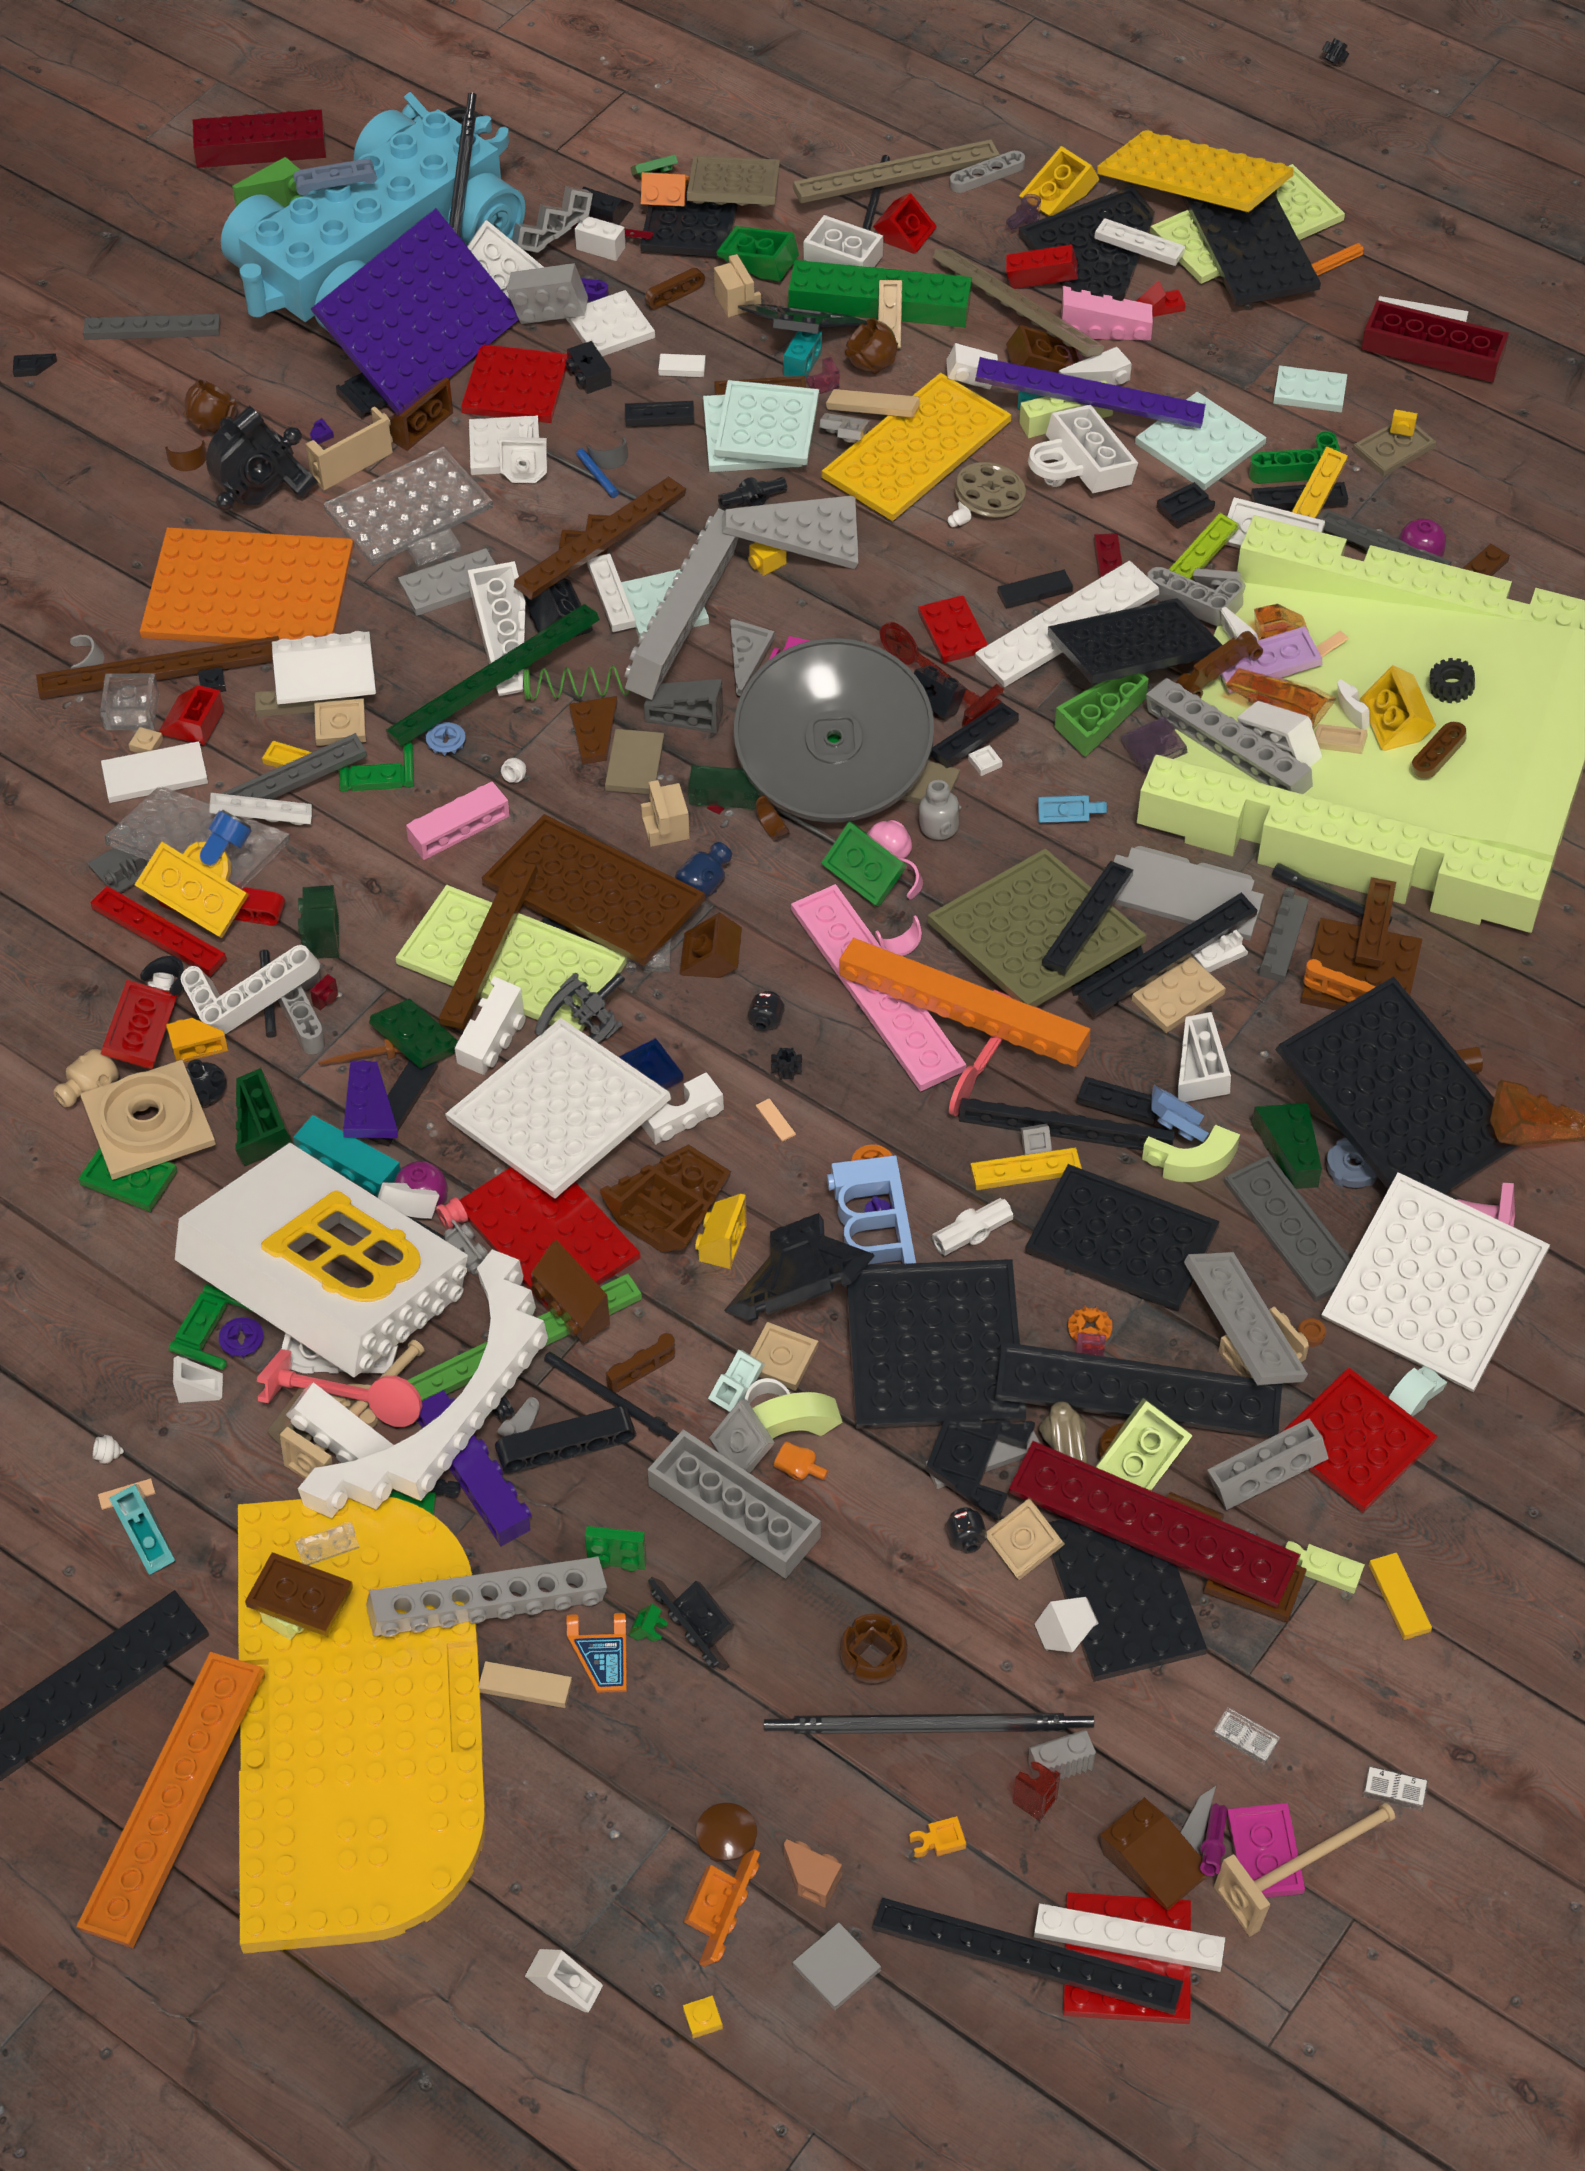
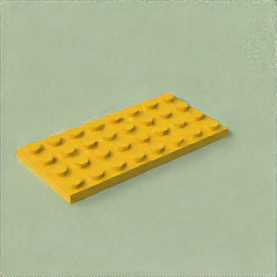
M1145 130L1097 166V172L1100 175L1249 212L1293 176L1294 167L1285 166L1283 163L1269 162L1264 158L1249 157L1243 153L1228 152L1226 149L1212 148L1207 144L1192 143L1186 139L1179 140L1172 138L1170 135H1159L1150 130Z
M939 373L913 395L920 399V405L913 417L888 415L865 434L860 441L858 440L824 468L821 478L847 494L854 496L857 500L891 521H894L1011 422V414L958 382L949 379L946 375Z

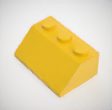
M1394 665L1360 698V701L1369 708L1370 724L1381 749L1384 751L1418 743L1436 726L1414 674Z

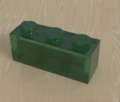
M691 766L688 785L689 804L756 809V801L762 795L750 783L743 769Z

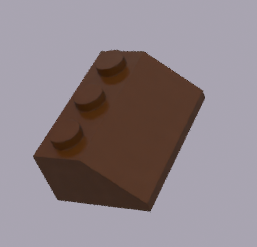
M445 377L432 383L393 416L389 417V429L394 444L408 451L453 414L449 378Z
M557 1240L554 1241L532 1271L533 1285H531V1288L537 1298H543L548 1303L551 1313L556 1318L560 1317L565 1322L568 1332L572 1336L577 1335L584 1343L610 1325L608 1296Z

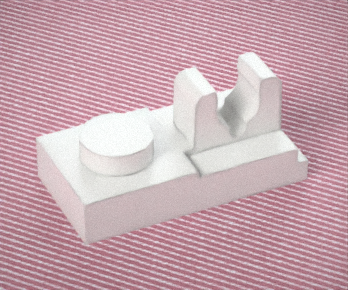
M1234 930L1233 933L1222 936L1192 957L1208 972H1212L1246 956L1248 951L1242 945L1243 937L1237 930Z

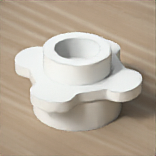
M154 973L153 981L148 982V986L169 992L170 986L174 983V976L168 973Z

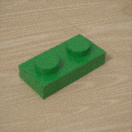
M675 154L637 164L630 168L632 176L639 174L640 178H642V173H652L653 170L659 169L660 173L673 170L672 165L677 164L678 161Z

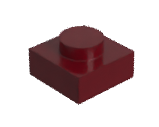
M329 974L310 989L312 1004L321 1011L338 996L336 979Z

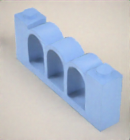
M888 1156L832 1163L831 1174H827L829 1191L834 1190L835 1200H838V1216L845 1225L844 1243L873 1253L875 1256L869 1264L901 1260L902 1264L916 1263L897 1157ZM889 1194L892 1209L856 1213L848 1209L845 1204L857 1197ZM895 1227L898 1243L867 1247L856 1244L851 1237L855 1233L864 1230Z

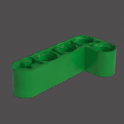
M1322 431L1317 434L1315 447L1312 449L1255 453L1251 457L1249 479L1257 484L1309 481L1326 447L1340 452L1337 437L1332 432Z

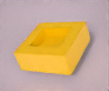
M1395 409L1390 433L1413 437L1418 413Z
M713 1995L683 2005V2011L693 2039L723 2029Z

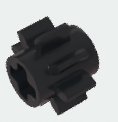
M1336 38L1331 43L1326 41L1322 48L1323 52L1326 53L1323 58L1335 65H1338L1339 61L1345 63L1350 54L1346 51L1348 45Z
M779 1048L777 1055H771V1073H777L780 1080H793L796 1072L802 1073V1054L796 1055L794 1048Z

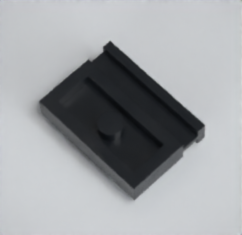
M363 373L344 381L345 384L341 386L339 384L336 385V392L361 418L367 412L372 413L371 408L373 407L380 409L388 405Z
M1193 482L1157 500L1156 507L1170 521L1173 520L1176 527H1179L1215 508V501H1211L1209 495Z

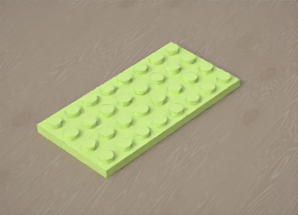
M1293 164L1289 165L1294 167L1293 176L1276 189L1274 193L1298 239L1301 240L1344 221L1345 213ZM1188 210L1150 226V234L1185 246V253L1179 262L1201 284L1220 276Z
M446 885L396 956V964L454 986L492 902ZM518 913L480 997L488 998L493 989V985L490 982L495 976L521 988L524 1015L538 1020L549 1000L572 973H578V979L588 984L586 988L590 992L597 993L617 973H621L628 960L627 957L607 947ZM574 994L572 996L573 1002L580 1007L581 999ZM565 1004L558 1009L548 1024L552 1026L562 1018L581 1032L586 1027L584 1024L579 1025L577 1023L579 1020L577 1017L572 1018V1009Z

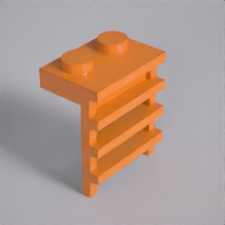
M642 173L641 204L685 206L686 186L689 185V176L686 174Z

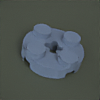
M1347 1138L1337 1141L1336 1145L1328 1151L1326 1166L1336 1185L1359 1188L1371 1186L1375 1183L1377 1175ZM1350 1159H1355L1356 1163L1361 1164L1352 1166L1349 1164Z

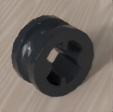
M505 1396L501 1398L499 1405L492 1410L500 1423H503L506 1417L512 1418L515 1416V1412Z

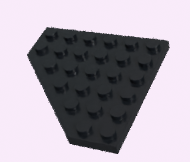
M1130 186L1019 227V236L1032 251L1072 244L1077 259L1078 279L1059 283L1062 286L1071 287V291L1081 293V290L1090 291L1091 295L1103 297V295H1109L1114 300L1122 301L1125 299L1141 254L1095 239V231L1105 218L1149 233L1155 211L1134 187Z

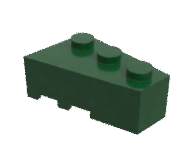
M259 1068L236 1078L237 1143H235V1151L244 1166H247L274 1154L289 1143L293 1145L294 1143L263 1070Z
M1308 1103L1256 1106L1253 1113L1252 1127L1255 1131L1259 1132L1264 1140L1265 1148L1270 1150L1278 1167L1296 1189L1318 1187L1322 1166Z

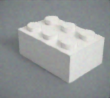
M826 215L821 218L804 240V260L875 267L883 256V235Z

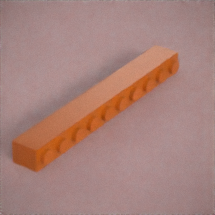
M854 937L839 959L840 976L849 981H855L872 990H878L891 995L895 999L912 1003L918 1008L930 1010L945 1018L948 1017L967 1027L984 1031L990 1036H997L1014 1045H1020L1033 1050L1037 1054L1056 1059L1060 1063L1077 1067L1090 1045L1091 1028Z

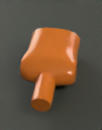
M788 1441L783 1444L773 1464L774 1468L785 1472L798 1481L804 1480L808 1474L824 1481L829 1470L814 1464L816 1455L812 1450L796 1446Z

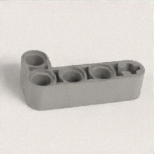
M1155 567L1148 572V578L1159 587V595L1155 596L1154 599L1166 601L1178 598L1195 617L1210 624L1222 625L1221 608L1227 607L1236 614L1243 606V584L1238 579H1227L1214 590L1163 567Z
M319 970L314 976L278 999L301 1048L308 1054H317L325 1046L322 1026L304 991L313 988L320 981Z

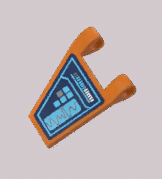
M625 1613L614 1614V1634L579 1635L578 1615H567V1638L596 1692H627Z

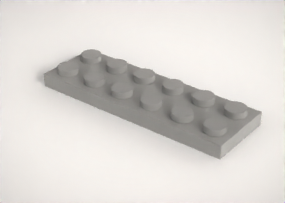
M1234 1252L1189 1254L1184 1261L1186 1267L1256 1384L1304 1382L1308 1373Z

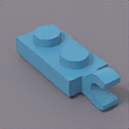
M1089 795L1038 797L1039 823L1089 821V813H1107V802H1089Z

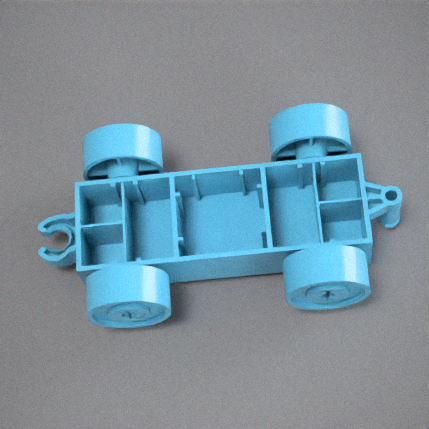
M439 109L427 113L417 123L397 110L384 111L375 116L365 126L354 150V161L361 159L372 160L374 171L377 175V180L374 183L368 184L363 181L349 185L312 190L307 195L292 200L287 207L282 206L267 195H254L242 201L232 211L224 225L221 235V249L225 258L240 268L249 315L261 317L268 312L285 307L306 322L313 316L316 317L311 311L314 305L435 208L449 223L462 125ZM490 116L476 117L460 237L466 246L485 220L512 240L515 222L522 224L525 216L526 207L523 195L501 179L499 156L509 145L508 128H499L496 136L492 139L484 140L478 136L492 132ZM316 317L318 324L322 328L327 330L325 326L320 322V320Z

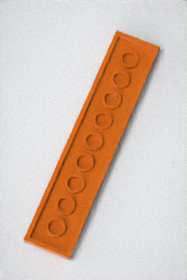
M213 1652L209 1653L76 1926L80 1931L134 1948L265 1673L261 1666Z

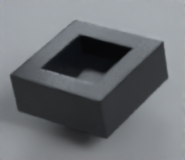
M222 667L198 671L200 686L226 692Z

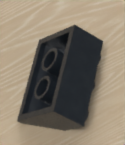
M566 578L561 579L532 600L524 595L525 602L530 610L529 614L537 625L538 633L582 606L571 581ZM592 626L574 637L590 633L593 630Z

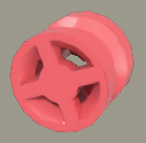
M457 1197L450 1199L446 1205L440 1204L436 1206L439 1220L446 1230L454 1228L453 1219L462 1224L468 1221L466 1211Z

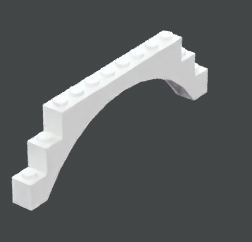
M492 1249L477 1267L481 1286L489 1302L491 1320L488 1342L478 1369L463 1392L439 1417L416 1434L394 1446L355 1461L314 1468L298 1488L304 1506L332 1518L339 1509L343 1508L348 1497L377 1509L390 1496L392 1489L421 1501L434 1488L436 1481L442 1473L450 1468L453 1459L460 1450L467 1446L471 1436L482 1427L489 1413L499 1405L501 1398L507 1390L514 1386L518 1376L524 1369L529 1367L533 1357L547 1343L548 1335L544 1320L532 1316L536 1309L532 1291L520 1286L523 1281V1272L518 1259Z

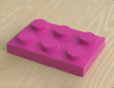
M1288 1803L1227 1809V1820L1234 1855L1253 1881L1298 1856ZM1301 1869L1263 1890L1262 1893L1265 1898L1304 1894L1305 1886Z

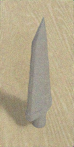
M1216 1786L1199 1796L1180 1832L1199 1855Z

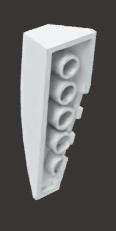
M515 561L468 570L469 589L489 664L524 642L525 599L523 593L513 587L514 580L519 577ZM523 669L514 674L512 678L496 686L499 696L523 692Z

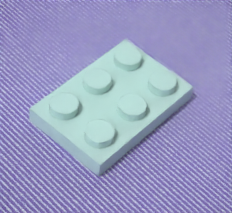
M1279 366L1273 404L1342 412L1347 374Z

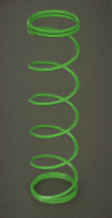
M612 665L608 673L605 691L602 695L594 670L589 666L586 671L583 689L579 696L571 671L566 667L563 672L559 694L556 697L548 672L543 668L540 673L537 692L533 698L530 692L529 669H524V694L526 700H530V697L533 700L537 698L543 671H545L552 695L556 699L561 695L566 670H568L574 691L579 698L584 694L589 669H591L601 697H604L607 692L612 668H614L623 695L627 696L630 690H627L626 694L624 693L617 669Z

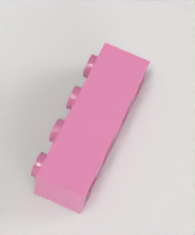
M492 781L464 796L456 798L442 807L434 809L421 818L414 819L406 825L408 841L421 858L425 860L509 817L508 800Z

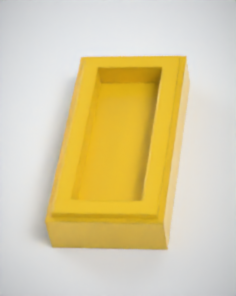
M272 741L262 757L263 764L278 768L312 752Z

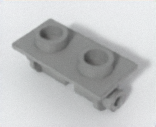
M453 1219L452 1223L455 1225V1228L445 1231V1241L461 1251L465 1250L464 1253L468 1255L466 1263L467 1272L477 1274V1267L489 1252L480 1242L476 1244L473 1240V1237L476 1235L466 1223L460 1225Z

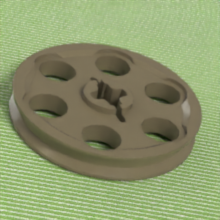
M978 462L964 467L959 472L955 493L964 506L977 514L987 517H1005L1014 514L1021 508L1026 488L1022 479L1011 469L996 463ZM982 472H988L992 475L986 476ZM964 479H970L974 481V483H968L964 481ZM1003 481H1011L1013 484H1006ZM967 495H974L977 499L969 498ZM1012 496L1017 500H1010L1007 497ZM993 503L998 505L999 507H991L989 504Z

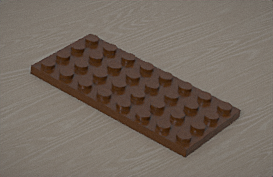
M545 814L482 877L483 885L498 892L512 860L536 864L538 872L522 905L643 966L647 964L706 900L704 892Z

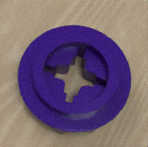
M239 1317L228 1321L219 1333V1344L223 1352L229 1353L231 1357L235 1355L241 1356L243 1359L247 1354H255L256 1349L262 1347L264 1337L262 1327L255 1320L246 1317ZM240 1331H242L245 1336L244 1343L242 1345H240L239 1341L237 1340L239 1339Z

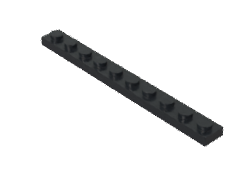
M883 1897L873 1923V1929L877 1932L1173 2015L1176 2014L1183 1989L1182 1980Z

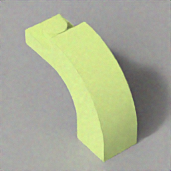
M1215 1125L1208 1139L1203 1144L1189 1149L1177 1148L1148 1136L1144 1144L1142 1160L1147 1161L1153 1166L1164 1168L1163 1178L1177 1182L1202 1181L1217 1175L1230 1164L1238 1150L1240 1134Z
M801 1392L787 1394L770 1399L752 1408L772 1439L783 1433L798 1430L809 1431L822 1436L843 1423L835 1398L821 1393Z

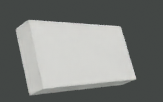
M660 354L659 375L704 377L706 357L705 355Z

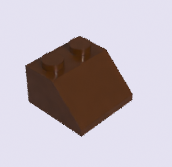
M719 912L686 931L683 940L680 974L683 976L721 978L737 969L742 927Z

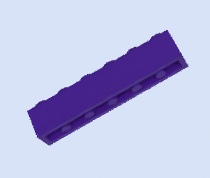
M442 1390L422 1401L421 1414L416 1419L421 1428L423 1429L439 1417L455 1401V1398L449 1399L445 1391ZM473 1434L467 1446L460 1450L453 1459L449 1470L457 1482L461 1483L462 1490L501 1547L531 1530L529 1519L532 1518V1515L524 1502L520 1504L517 1500V1492L510 1481L505 1482L503 1479V1472L496 1460L491 1461L488 1457L489 1451L482 1439L477 1440Z

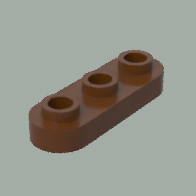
M691 268L649 288L645 295V302L652 309H659L700 289L705 282V275L698 268Z
M1449 722L1443 725L1413 758L1412 771L1414 775L1419 778L1433 777L1466 741V727L1460 722Z

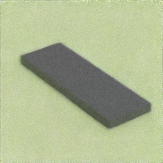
M1268 1155L1225 1176L1224 1184L1314 1302L1332 1294L1351 1259L1271 1156Z

